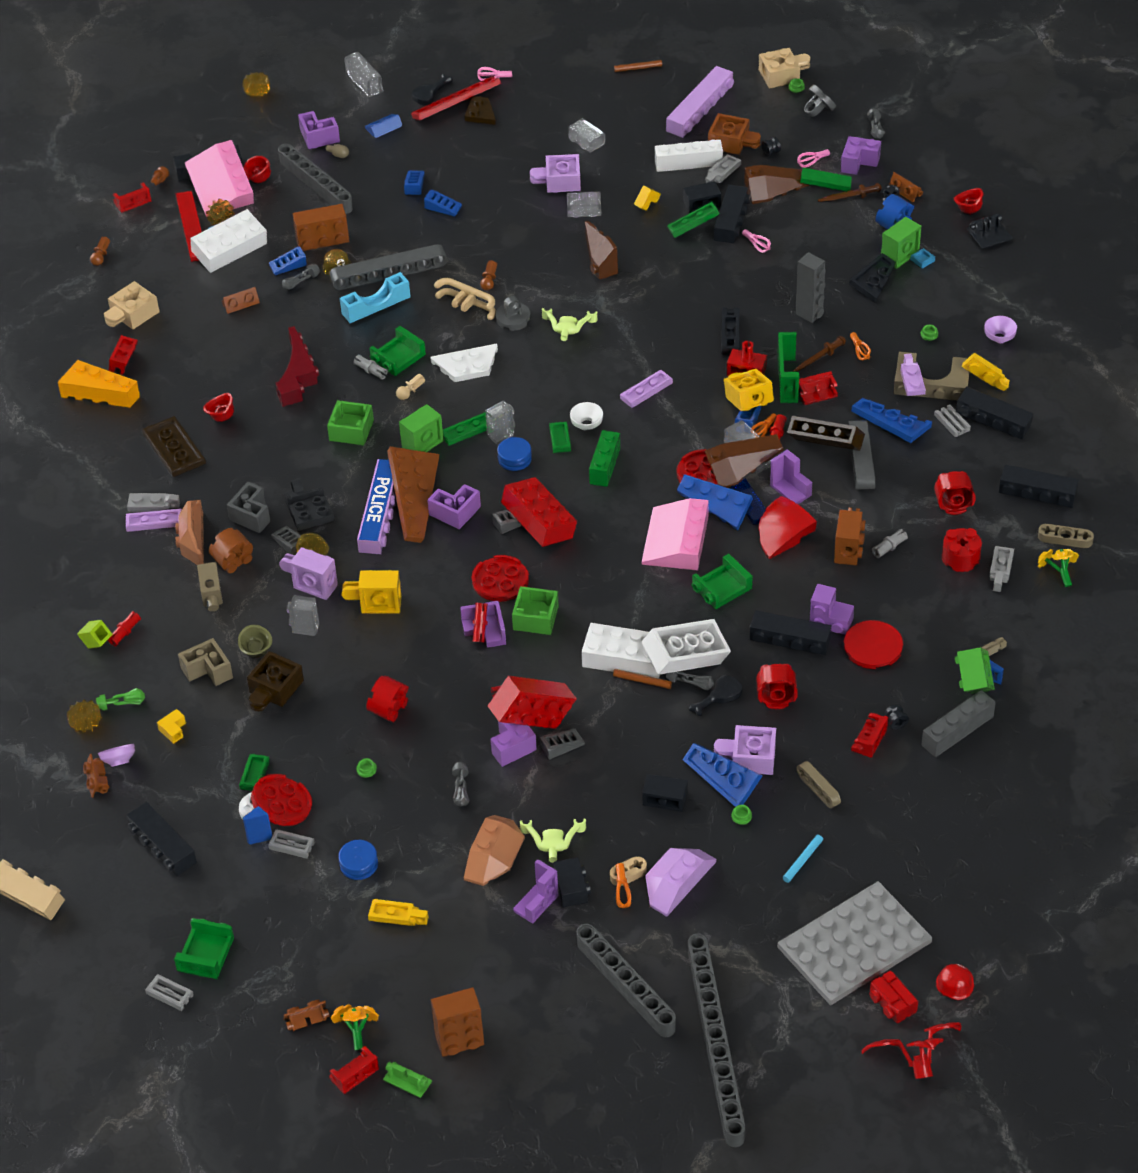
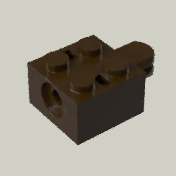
M269 651L247 676L249 692L252 693L249 696L251 709L263 711L270 702L283 707L304 681L302 665Z

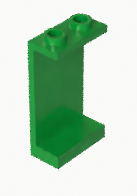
M778 332L780 403H798L799 372H784V361H796V332Z

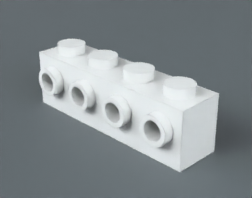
M721 140L655 146L657 172L713 167L723 158Z

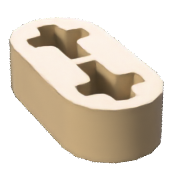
M633 857L622 862L624 863L627 883L637 880L647 873V862L642 857ZM616 865L610 870V881L615 886H617Z

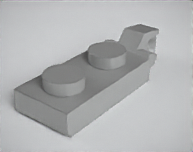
M727 154L709 169L705 178L706 183L712 181L721 183V181L741 166V160Z
M130 493L127 509L129 512H151L179 508L180 498L179 495L168 493Z
M995 546L990 570V581H994L993 591L1001 592L1002 582L1007 583L1009 580L1014 555L1013 548Z

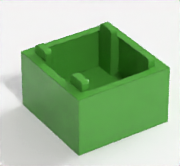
M904 217L882 233L881 254L884 253L895 261V268L911 259L912 254L920 250L921 225L907 217Z
M337 400L327 425L329 441L365 445L374 421L372 405Z
M427 404L399 422L401 445L404 449L428 452L444 441L441 415Z
M520 586L512 613L513 630L551 635L559 607L558 591Z
M980 647L957 652L958 656L955 657V662L960 666L962 678L959 681L960 688H963L964 692L975 694L980 690L983 692L995 690L988 651Z

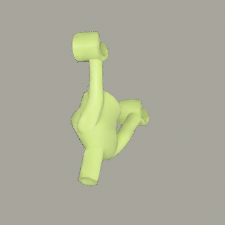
M542 308V318L545 320L550 319L553 330L561 334L560 338L562 341H566L568 335L578 333L586 321L590 323L597 322V312L590 314L587 311V315L579 320L578 323L574 317L563 316L557 324L556 318L552 314V309L550 308L549 311H545Z
M574 819V826L566 834L565 840H563L564 832L562 830L548 829L543 831V840L541 842L539 834L532 827V820H530L529 824H523L522 820H520V830L524 834L530 833L538 849L549 852V861L554 863L557 861V852L564 851L569 847L574 834L586 830V819H583L581 823L576 822V819Z

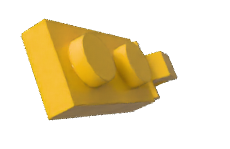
M973 353L963 362L962 367L989 385L996 386L1002 391L1009 388L1010 380L1005 378L1002 370L976 353Z
M373 899L368 914L369 921L414 926L415 923L417 925H427L429 919L428 911L419 910L412 903Z

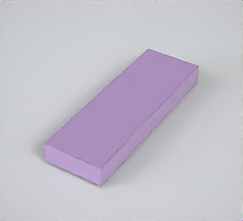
M659 370L621 393L620 399L633 408L671 385L673 379L664 371Z
M182 509L126 514V530L129 532L175 527V523H179V514Z

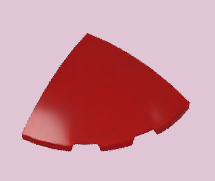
M780 496L765 509L760 519L758 531L760 533L762 550L768 559L781 554L799 544L802 537L814 532L817 521L800 505L786 497Z

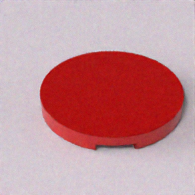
M706 449L689 452L681 458L677 466V479L679 483L685 474L718 485L705 453Z
M495 555L493 558L479 562L472 572V585L475 592L482 598L490 601L504 602L515 599L520 586L527 587L529 583V573L519 559L508 555Z
M876 620L863 621L855 624L847 631L844 638V649L854 664L867 669H876V667L891 666L900 658L903 650V639L898 630L888 623Z
M270 774L260 778L251 793L254 809L259 806L269 815L271 823L281 826H293L303 822L308 817L312 807V798L308 789L301 782L297 783L292 779L286 778V775Z

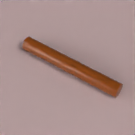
M662 60L614 66V71L621 72L662 67Z
M614 669L613 677L671 689L672 681L618 669Z

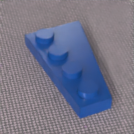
M864 398L852 405L851 412L909 443H912L932 426V421L926 420L923 422L917 420V416L910 415L908 417L902 415L900 410L885 409L884 405Z
M685 474L677 488V492L687 499L709 500V513H713L723 522L732 525L736 530H739L753 500L751 495Z
M695 743L692 744L682 759L735 807L744 805L763 776Z

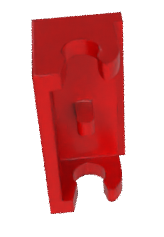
M144 182L140 183L141 189L120 197L117 193L113 194L115 197L113 199L114 204L121 213L152 202L150 190Z
M121 335L109 359L110 372L114 373L115 367H118L121 370L120 374L124 373L125 366H127L132 353L135 351L138 340Z
M829 371L799 379L798 396L803 405L838 397V392L835 389L837 382L832 372Z
M869 713L868 717L871 719L866 720L863 729L851 747V751L870 758L873 757L888 728V717L875 713Z
M366 1046L361 1048L363 1051L361 1055L340 1070L332 1069L329 1071L331 1073L329 1079L343 1094L379 1070L377 1056Z

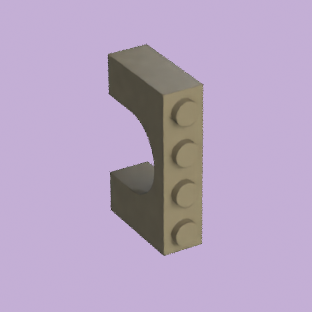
M899 352L894 394L907 395L901 375V364L904 363V354H911L913 362H916L917 353ZM953 357L951 372L945 378L939 380L923 378L926 389L925 394L913 396L958 401L966 386L968 387L970 372L962 367L963 362L967 358Z

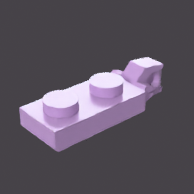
M904 354V363L901 364V375L907 396L923 395L926 389L920 367L917 362H913L911 354Z

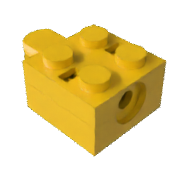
M757 369L743 373H733L724 378L726 398L740 411H749L751 408L765 406L774 401L772 381Z
M360 571L359 581H345L343 583L341 595L345 600H360L362 613H400L402 596L399 571Z

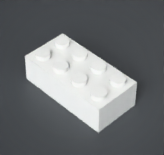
M246 209L191 237V252L197 256L198 260L211 273L267 244V230Z
M714 619L653 628L642 641L658 675L719 665L731 652Z
M590 623L582 649V667L614 672V669L654 678L660 677L642 644L643 639L649 632Z

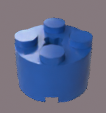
M891 194L884 200L882 204L885 206L882 210L879 209L876 215V223L888 230L904 217L912 220L910 216L914 210V205L895 194Z

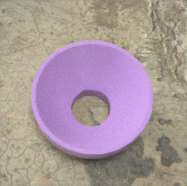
M994 316L985 322L984 330L986 336L992 341L1004 343L1014 338L1017 332V325L1009 317ZM996 334H1003L1004 337H998V336H995V335H996Z
M134 744L123 745L101 751L98 755L101 761L113 767L128 763L135 752Z

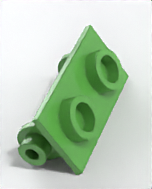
M388 1062L386 1066L388 1072L383 1078V1081L419 1098L423 1096L432 1083L431 1079L396 1062Z

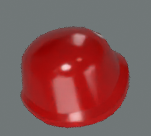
M254 156L245 162L244 171L248 180L254 183H262L270 177L271 169L268 159L263 156Z
M974 188L956 195L954 201L963 213L973 214L982 207L983 190L981 188Z
M230 393L221 394L207 402L203 406V410L217 422L226 421L234 414L233 397Z
M950 964L937 976L936 988L942 995L948 998L963 1000L972 994L974 979L966 967L959 964Z

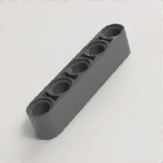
M867 420L848 421V425L857 426L865 433L861 450L850 449L856 490L875 489V473Z

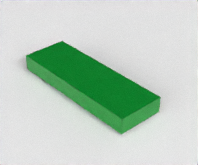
M802 168L800 183L850 191L852 177Z
M710 202L667 226L674 238L720 213L713 202Z
M487 411L443 429V439L450 446L497 427V422Z

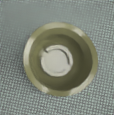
M259 625L245 627L238 636V646L241 652L251 658L262 657L272 645L271 634L267 629Z

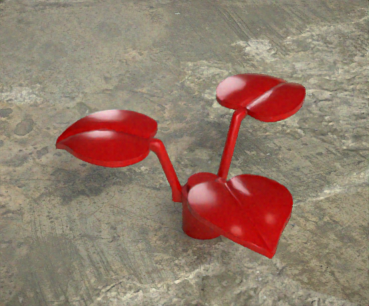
M950 1022L924 1029L925 1032L929 1031L928 1039L906 1044L907 1047L919 1046L920 1055L913 1056L914 1061L910 1058L900 1039L876 1041L865 1046L861 1052L863 1054L868 1049L877 1046H898L906 1057L909 1067H913L915 1079L933 1076L931 1051L934 1050L937 1044L944 1041V1038H932L933 1034L946 1028L961 1031L962 1026L960 1022ZM924 1047L927 1048V1054H924Z

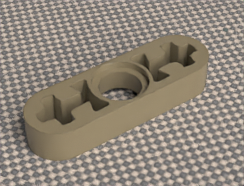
M1042 524L1038 529V539L1045 543L1089 548L1093 544L1094 534L1087 529L1053 524ZM1062 534H1068V535H1070L1071 537H1070V538H1063L1061 535H1062Z
M805 761L797 766L800 778L827 807L833 808L841 803L838 792L810 762Z

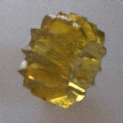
M250 72V75H245V79H243L245 93L249 94L250 97L267 94L268 90H270L268 76L264 75L263 72Z
M221 198L218 201L212 200L213 205H208L210 210L206 211V214L209 215L207 220L213 226L235 215V212L232 211L234 209L233 205L227 200L223 201Z
M84 699L80 703L76 701V704L70 705V709L67 711L68 723L76 732L82 730L85 733L87 729L92 731L93 726H99V721H101L99 706L94 704L92 700L87 702Z

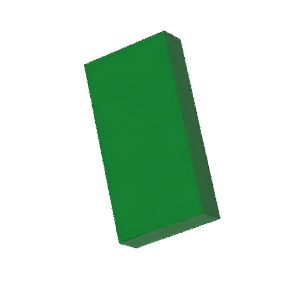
M567 421L549 423L553 453L570 452L571 443Z
M249 754L239 783L241 790L252 791L258 780L265 776L270 762L269 756Z

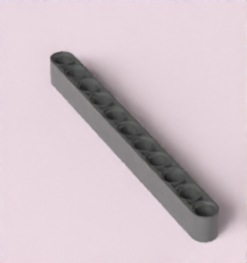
M696 933L688 939V957L724 1139L727 1145L740 1147L745 1141V1123L709 946L706 937Z

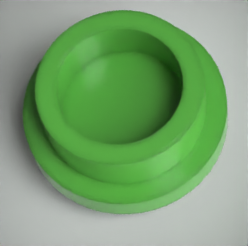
M794 78L789 83V90L794 93H799L805 89L803 80L799 78Z
M925 325L921 330V337L927 341L935 340L938 337V330L934 325Z
M365 758L359 761L356 770L359 776L368 778L376 773L377 767L371 759Z
M738 805L733 809L731 817L735 823L743 825L751 821L752 812L746 805Z

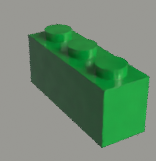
M602 430L589 467L590 484L608 487L620 451V433Z

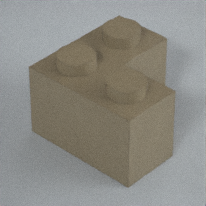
M214 638L178 653L181 670L189 682L205 674H208L215 686L233 679L231 664Z

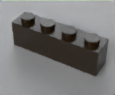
M792 416L787 431L790 436L798 441L857 451L861 450L865 433L857 426Z

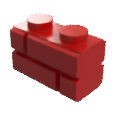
M891 970L871 982L870 997L874 1003H879L883 1007V1012L887 1018H892L898 1024L905 1020L906 1017H910L917 1012L918 1000Z

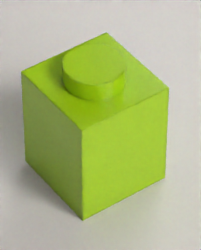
M102 620L89 621L77 633L88 649L101 647L113 635Z

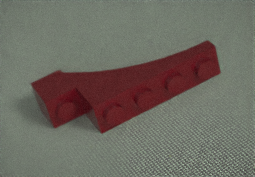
M295 326L288 328L292 346L289 365L279 382H275L277 396L282 407L303 401L302 393H304V387L318 384L317 376H319V370L317 366L313 365L312 355H308L307 345L302 343L301 332H297Z

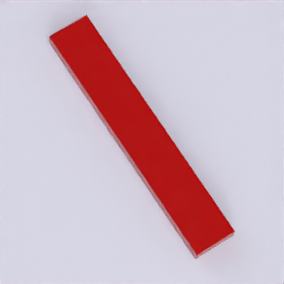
M491 76L411 113L412 118L422 120L501 84L500 78Z
M192 191L175 193L191 262L199 261L197 256L191 252V237L202 232Z

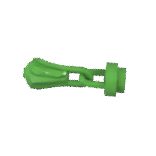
M135 688L127 693L117 694L111 699H106L105 694L96 698L97 707L103 711L108 710L107 704L140 705L145 699V693L141 689ZM123 697L124 701L118 702V698Z

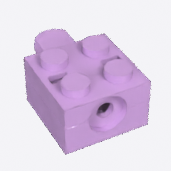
M579 154L546 156V167L532 168L530 170L531 183H547V193L581 191Z
M301 547L296 555L286 553L279 562L283 571L291 573L294 589L327 600L338 586L335 560L329 556H324L313 550Z
M736 725L734 740L717 739L714 743V752L759 774L773 775L776 728Z

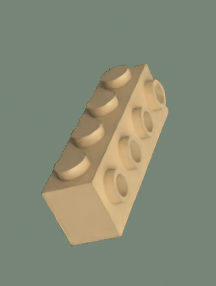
M2 859L0 862V894L52 920L65 901L60 895L61 890L51 884L49 887L44 885L45 882L36 876L31 878L25 870L21 868L16 870L12 868V864Z

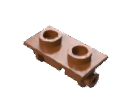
M893 172L889 185L897 186L900 190V195L911 202H914L916 197L922 196L923 191L920 187Z
M256 287L223 297L222 300L227 314L260 303Z
M89 754L87 762H84L83 772L87 775V789H90L91 797H94L95 792L107 793L109 785L107 776H105L104 762L100 758L93 760L92 754Z
M314 1000L309 1002L307 1007L299 1009L297 1006L288 1009L283 1018L284 1020L289 1019V1022H286L288 1031L307 1027L306 1018L310 1019L311 1025L326 1021V1018L330 1017L328 1009L323 1010V1007L326 1006V1001Z

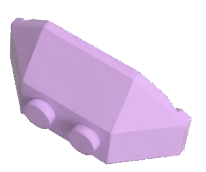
M670 848L645 875L650 907L667 917L716 863V859L700 849Z

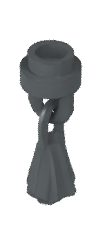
M872 108L867 113L868 120L871 121L872 125L871 135L876 139H880L885 134L879 121L881 114L878 109Z
M310 264L302 273L283 279V288L290 290L305 279L317 277L318 273H320L318 265Z
M681 671L666 673V679L673 683L676 680L687 682L704 690H709L714 686L711 676H697Z
M457 762L452 768V775L457 778L453 801L456 806H467L470 800L467 795L464 777L468 775V767L463 762Z

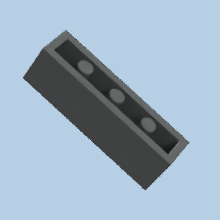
M808 252L797 263L796 315L813 323L818 318H821L824 313L826 270L825 261Z
M980 690L924 729L922 747L936 758L993 718L995 701Z

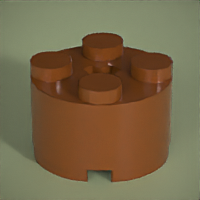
M227 528L215 537L217 541L214 545L211 543L209 546V554L228 573H233L238 566L243 563L248 564L253 558L251 555L253 551L252 543L238 529Z

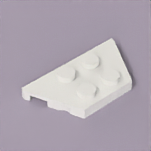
M497 344L431 356V363L438 365L440 371L448 375L454 382L490 375L491 366L494 363V356L498 351Z

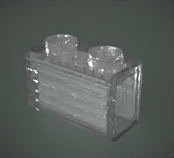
M583 118L568 127L569 139L580 145L582 149L587 150V152L589 151V153L605 144V133Z
M600 192L567 193L568 217L601 216Z
M503 400L485 410L487 435L496 444H499V442L508 437L514 436L515 422L513 414L515 412L510 404Z
M294 595L291 602L287 604V613H290L289 626H292V633L315 636L320 625L316 599Z

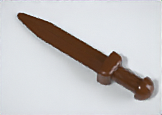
M879 183L868 187L859 185V189L829 195L818 199V202L833 201L861 195V198H865L868 193H879L882 187Z
M838 336L837 340L831 344L829 342L824 343V349L805 360L793 372L804 369L826 354L829 356L833 355L834 349L844 346L846 339L843 336Z

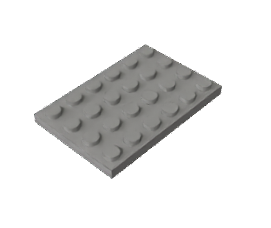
M877 881L778 942L777 947L831 1006L932 943V937L885 887Z

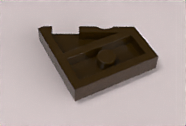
M473 96L465 114V121L495 125L496 119L489 98Z

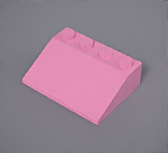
M232 140L215 144L185 162L206 217L254 204L253 190Z
M689 498L653 507L642 565L698 570L709 516V500Z

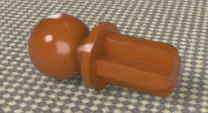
M164 166L159 167L154 172L151 183L158 185L160 182H164L169 176L168 168Z
M101 237L97 247L94 248L95 253L90 257L93 265L103 263V255H107L106 250L110 244V239L107 237Z
M492 260L487 262L486 270L482 274L484 278L481 280L480 286L483 290H491L494 287L493 280L496 279L497 263Z

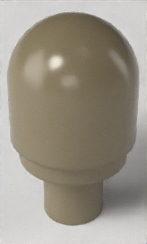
M335 144L334 146L327 145L326 151L332 152V155L335 157L346 158L349 155V149L344 145Z

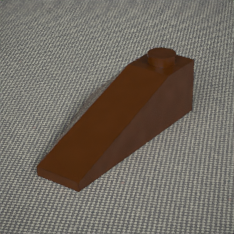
M767 165L745 167V186L748 187V194H751L752 204L769 202L777 195L784 196L787 194V191L799 190L810 184L800 183L802 172L800 169Z
M588 220L585 221V235L591 262V272L599 280L618 274L616 245L609 236H603V232L601 230L598 231L595 225Z
M775 434L720 444L705 450L718 485L729 488L743 481L742 478L755 472L756 467L763 462L767 463L784 449L778 435Z

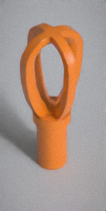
M855 332L851 333L850 338L854 343L858 359L861 361L870 359L871 348L862 342Z
M772 413L766 420L752 426L750 437L757 438L761 433L763 434L760 437H764L777 415Z
M624 863L616 864V903L619 908H628L631 905V892L625 877ZM621 884H623L628 901L626 904L620 901Z

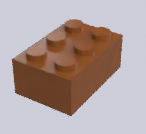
M343 204L292 213L298 247L300 246L303 251L349 242L347 218Z
M473 987L431 999L435 1037L442 1057L452 1056L469 1049H477L479 1046L484 1045L481 1008Z

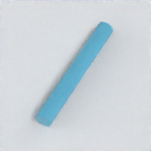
M816 835L783 876L785 882L789 883L823 841L822 836Z

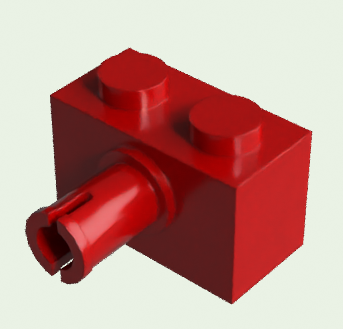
M744 341L742 343V350L732 349L727 361V376L753 369L759 370L764 375L767 369V355L753 353V342L750 341L748 347V341Z

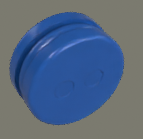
M510 437L498 445V462L504 469L519 471L531 463V446L525 439Z
M353 840L346 843L339 851L340 869L346 877L353 880H362L375 873L378 867L377 851L370 842Z

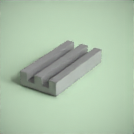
M950 404L947 405L946 409L943 407L941 411L936 410L934 416L954 437L970 431L971 426L959 413L955 412L956 410Z
M276 829L268 846L270 850L307 859L308 853L311 852L312 846L315 844L314 838Z
M159 974L156 975L145 989L147 995L180 1011L184 1009V1004L187 1005L188 999L194 996L192 990ZM159 982V983H161V984H163V985H165V986H167V987H169V988H171V989H173V990H175V991H177V992L183 994L184 996H181V995H179V994L173 992L171 989L164 988V987L158 985L157 983Z

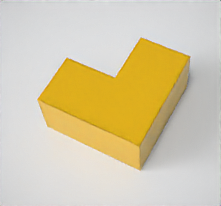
M643 185L634 205L647 211L651 201L657 203L661 193Z
M174 710L157 722L159 731L173 744L183 738L180 727L185 725L186 722L184 715L179 710Z

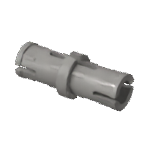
M361 355L356 356L361 362L354 359V365L364 369L368 374L372 373L382 380L386 376L382 375L381 372L386 375L388 374L387 369L377 365L373 360L369 361Z
M900 529L892 536L885 537L883 542L872 548L873 555L876 558H880L888 551L895 550L897 545L908 539L906 532Z

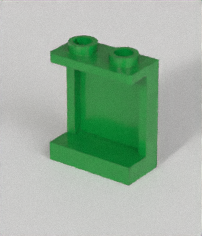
M402 326L395 329L396 337L381 348L370 347V359L387 369L394 376L426 355L425 342Z
M730 554L723 556V565L702 577L697 573L693 574L692 588L704 598L707 604H711L715 609H718L751 590L753 576Z
M192 918L190 922L192 929L182 953L177 952L174 958L176 969L179 972L218 979L234 940L232 926L226 923H215L206 919Z

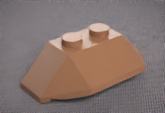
M201 500L187 501L179 514V523H175L176 534H179L175 538L176 547L180 548L182 556L196 565L204 564V530Z
M497 815L485 818L470 849L464 881L484 886L489 883L488 881L510 871L525 839V836L513 820Z

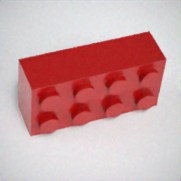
M536 477L505 485L501 503L542 547L573 538L577 520Z
M508 676L488 707L497 720L502 723L556 729L577 698L565 683Z

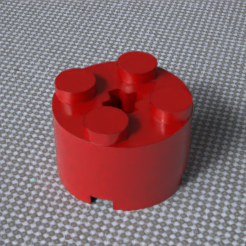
M954 471L941 473L938 476L934 490L941 510H945L947 514L958 515L966 512L970 505L971 507L974 505L976 496L971 479L966 472Z
M973 528L949 529L946 532L942 550V561L946 566L948 564L953 567L952 570L957 572H967L979 564L982 541L977 531Z
M772 664L760 667L756 683L758 700L761 704L763 702L770 709H783L788 707L790 702H795L798 691L796 675L791 665Z
M381 676L371 690L374 692L372 699L368 697L367 710L388 721L395 722L399 709H404L407 705L408 698L406 694L409 686L388 676Z

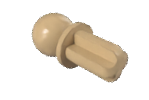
M417 374L409 382L406 381V387L401 386L396 390L397 398L400 400L408 399L410 392L413 391L415 393V390L425 382V378L421 374Z

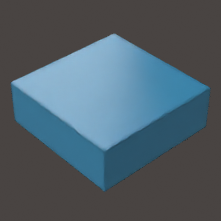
M923 248L911 255V261L924 268L935 262V256Z

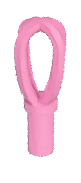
M481 67L477 72V76L480 81L484 80L480 76L512 77V71H500L489 67ZM482 70H489V71H493V72H481V71H482Z
M826 149L821 152L802 153L798 156L797 163L802 168L809 167L817 160L829 156L830 151ZM812 155V157L801 160L802 156ZM811 159H814V160H813L812 162H810L809 164H806V165H803V164H802L803 162H806V161H809V160H811Z
M747 229L743 230L742 235L748 238L758 251L765 253L768 249H771L769 239L753 234ZM758 238L767 241L768 245L758 240ZM756 243H758L759 245H761L762 247H764V248H766V249L762 250L761 248L758 247V245H757Z

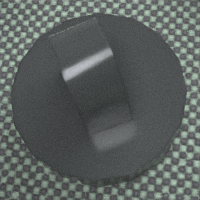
M813 84L809 91L814 96L805 105V112L810 117H815L824 107L833 111L836 104L820 88Z
M516 296L507 297L504 304L496 311L497 324L501 328L507 327L511 331L526 327L527 322L531 319L529 308L520 303Z

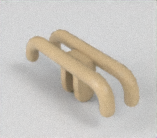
M441 278L435 282V288H440L442 285H450L461 290L459 292L451 288L440 289L435 294L437 299L444 295H450L455 297L452 301L454 308L462 304L460 309L466 312L472 305L489 311L487 315L488 320H492L495 317V299L492 295L451 278ZM476 296L484 300H487L488 303L476 299Z

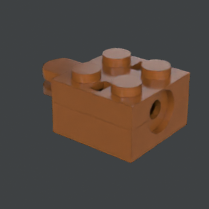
M718 113L708 132V141L721 140L723 152L740 155L744 146L756 149L761 144L760 133L749 131V119Z
M849 507L848 510H840L834 563L857 565L858 558H862L863 547H860V545L864 544L865 533H861V531H865L866 520H862L863 512H860V508L852 511L853 508Z

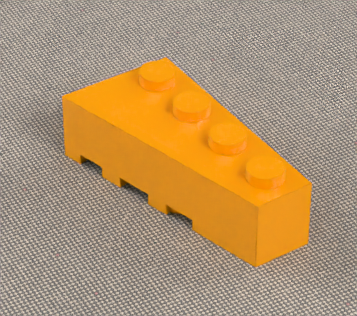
M77 360L58 381L61 398L71 396L75 397V400H83L85 398L91 399L95 403L105 401L109 405L131 408L140 397L137 381Z

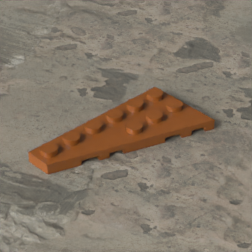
M390 446L387 452L404 541L421 543L425 538L429 515L428 499L433 493L440 454Z

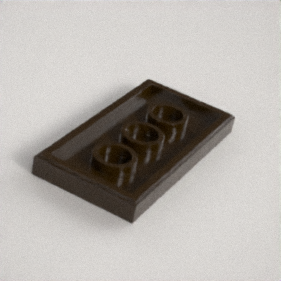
M175 416L142 429L143 435L172 477L206 464L205 458Z

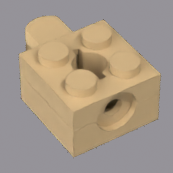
M790 48L759 54V71L769 89L788 85L794 78L800 79V70L809 69L810 56L804 53L794 56Z
M134 281L108 298L110 309L104 313L106 324L110 327H115L123 322L131 329H135L159 313L157 297Z

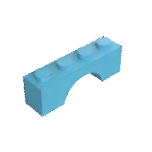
M399 272L385 278L380 290L371 296L361 297L356 292L340 298L341 313L349 323H352L410 298L409 281Z

